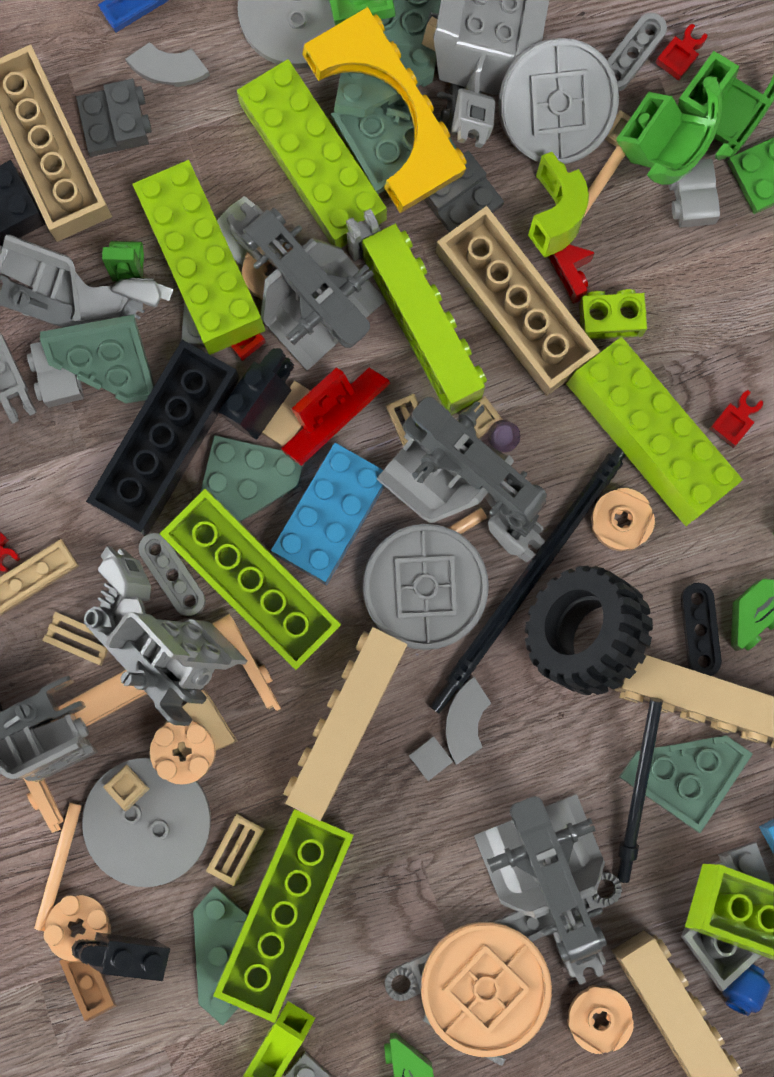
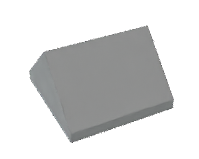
M686 927L681 935L684 942L720 991H724L761 957L759 954Z

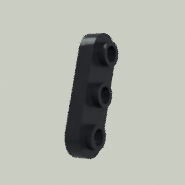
M698 582L687 586L681 594L687 661L689 669L712 676L719 671L722 663L715 598L712 589L708 585ZM693 594H698L701 597L699 605H695L692 602L691 597ZM699 624L704 627L705 633L703 636H698L695 633L696 625ZM700 656H705L708 659V665L705 668L701 667L698 663Z

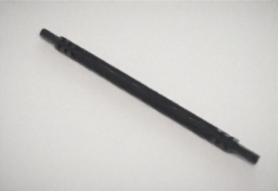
M617 446L612 454H607L605 460L599 465L597 471L594 472L592 478L464 655L458 660L451 673L445 678L446 684L429 706L435 712L440 714L455 691L463 687L471 673L477 668L479 662L598 497L609 485L611 479L614 478L617 471L622 467V460L626 455L621 448Z

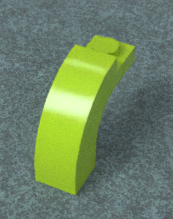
M553 152L542 155L536 177L552 196L556 206L534 215L528 234L544 258L563 250L575 239L589 201L588 187L580 170L577 169L568 173L565 165L557 159Z
M287 1001L242 1077H281L307 1036L315 1017Z

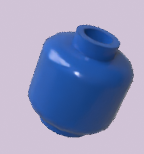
M752 964L722 991L726 999L725 1004L732 1010L749 1016L751 1012H759L771 989L769 981L764 977L765 972Z

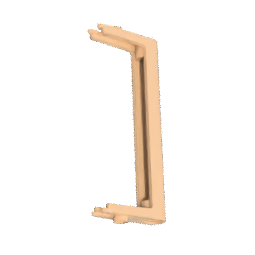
M230 613L213 622L212 624L248 660L245 665H242L256 687L266 708L274 707L275 710H280L281 707L269 686V683L273 681L265 665L258 666ZM124 670L58 706V709L61 710L78 701L84 702L86 707L73 715L76 719L81 717L87 727L147 693L144 690L136 689L134 686H124V683H121L122 674L127 672ZM24 779L30 790L27 793V797L35 810H40L52 833L61 830L60 823L64 822V818L45 779L38 782Z

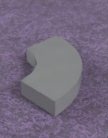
M149 42L125 58L133 71L155 84L161 83L181 87L198 83L210 76L209 71L192 48L182 53H166L158 50Z
M475 677L470 679L458 691L447 715L446 741L451 757L456 765L483 748L478 737V723L483 711L491 702Z

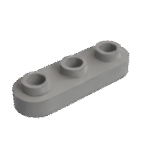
M644 14L607 60L614 74L620 79L617 81L619 91L624 90L662 42L667 31V24L659 14ZM650 29L655 34L648 35L646 34L645 30ZM634 52L637 57L630 58L627 53Z
M150 533L144 536L139 543V554L175 609L187 617L200 614L206 604L205 595L174 548L159 533ZM160 545L161 552L158 555H152V546ZM172 570L178 571V578L175 581L168 580V573ZM188 596H194L196 599L192 607L185 605V599Z

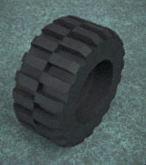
M586 565L576 567L575 571L573 569L566 570L560 573V578H552L547 583L548 587L544 591H539L536 596L538 598L534 606L531 605L528 615H530V620L525 625V633L528 634V638H525L526 648L531 652L529 653V658L532 664L538 668V672L544 677L573 692L576 691L583 695H591L592 693L596 695L604 694L609 691L608 687L615 690L623 685L622 680L625 678L630 679L637 672L635 670L636 666L639 663L643 664L646 655H644L646 647L650 648L652 637L649 636V631L653 630L652 618L647 616L650 614V608L648 603L643 600V595L638 589L604 568ZM602 607L603 624L599 635L587 649L575 654L574 637L580 622L590 612Z

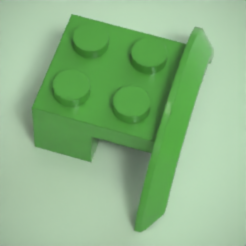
M713 51L679 98L678 107L684 114L707 118L709 101L706 88L713 77L717 78L722 96V111L714 138L723 143V145L715 154V159L722 160L734 156L741 149L774 102V75L764 94L736 78L739 70L737 64Z
M713 77L706 88L709 101L707 118L682 113L672 96L648 92L617 137L616 141L630 163L651 168L647 176L653 182L668 185L680 181L692 171L705 155L715 137L721 119L722 96L716 77Z

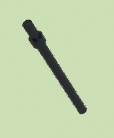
M655 697L650 698L625 837L619 846L618 856L621 859L617 878L622 883H629L633 861L637 860L639 851L637 839L663 700Z

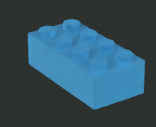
M334 443L272 547L271 552L273 555L327 586L385 488L376 479L383 470L341 445Z

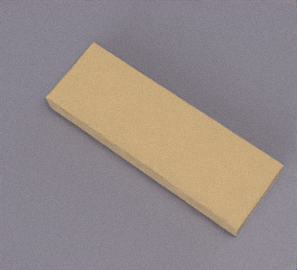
M58 540L0 577V616L79 567L64 540Z

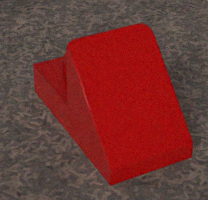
M569 244L566 248L548 256L574 304L586 295L587 287L589 286L584 273L581 270L577 271V269L591 262L595 253Z

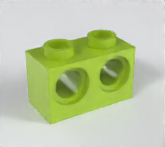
M632 289L621 290L613 295H605L603 291H592L583 296L579 303L580 326L590 339L620 338L621 336L623 338L642 337L647 330L645 293H636ZM623 307L631 308L635 313V317L631 319L624 317L620 309ZM590 310H601L605 318L603 320H595L591 317Z

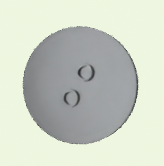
M238 0L237 8L240 27L247 42L260 56L277 65L289 59L294 68L310 67L302 55L304 44L335 26L329 0Z
M571 38L546 39L522 52L509 67L499 93V116L506 136L521 153L540 162L542 155L553 152L563 164L578 161L592 153L609 134L616 119L619 105L617 79L607 59L589 44Z
M412 525L392 533L374 550L364 572L363 596L371 619L382 632L408 644L407 647L413 649H439L459 641L478 623L488 599V575L479 552L464 536L440 525Z
M150 758L129 760L106 772L92 788L86 800L82 818L84 841L94 862L113 879L136 887L163 885L186 873L202 855L211 829L209 803L198 781L180 785L162 779L153 768ZM125 765H129L150 788L127 811H124L103 788Z

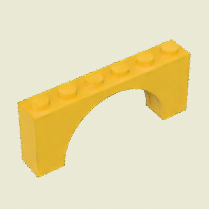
M367 7L305 43L302 55L318 81L340 73L368 74L389 84L405 101L414 125L413 148L406 163L398 172L387 179L384 185L399 213H402L462 177L467 169L465 166L467 162L459 148L454 149L448 139L450 138V133L446 125L442 121L438 122L432 113L434 107L428 96L425 94L421 95L416 86L418 82L413 71L410 68L406 69L400 60L401 53L397 45L393 41L389 42L383 33L385 28L377 14L372 15Z

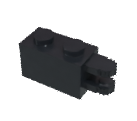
M273 348L260 364L254 361L218 412L235 428L257 440L292 391L285 383L294 368L292 360L286 357L281 348Z
M96 932L95 940L79 939L71 947L72 955L76 959H79L83 964H89L101 974L163 981L170 948L157 940Z

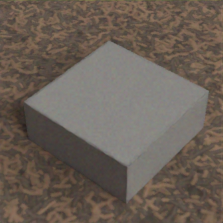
M434 736L409 755L427 781L453 762Z

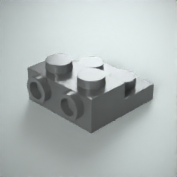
M133 79L105 84L102 91L76 96L90 157L149 144L147 133L152 132L148 114L143 115L141 105L146 104L142 86L136 87Z
M469 150L463 154L467 162L465 165L467 169L463 176L424 199L449 233L485 206L494 213L504 205V200L487 180V173Z

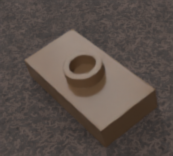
M64 959L59 961L84 1021L88 1022L117 1006L103 974L89 964L86 965L82 962L74 963Z

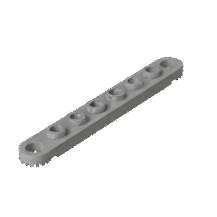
M602 872L600 881L604 879L610 880L614 885V891L611 896L606 898L595 894L583 899L587 912L596 908H605L618 901L621 896L622 887L621 882L615 875L609 872ZM577 907L570 909L575 921L581 919L580 915L575 916L573 912L578 910ZM515 911L494 921L495 923H501L518 930L530 939L531 942L544 937L541 935V932L555 925L551 913L535 919ZM432 950L388 972L385 978V989L391 998L397 1001H406L421 993L423 969ZM400 974L407 976L410 980L409 989L403 993L396 992L391 985L393 978Z

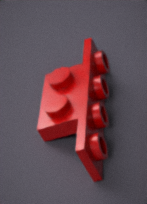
M336 367L291 408L303 429L281 448L282 452L302 466L390 384L389 380L369 367L350 384L344 372Z

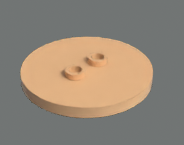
M475 922L461 926L438 942L425 963L421 978V998L426 1016L442 1040L465 1054L477 1057H497L521 1048L540 1030L550 1008L552 985L547 964L531 940L510 926L495 922Z

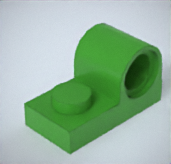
M111 241L109 247H103L102 260L112 281L143 278L144 248L142 242Z

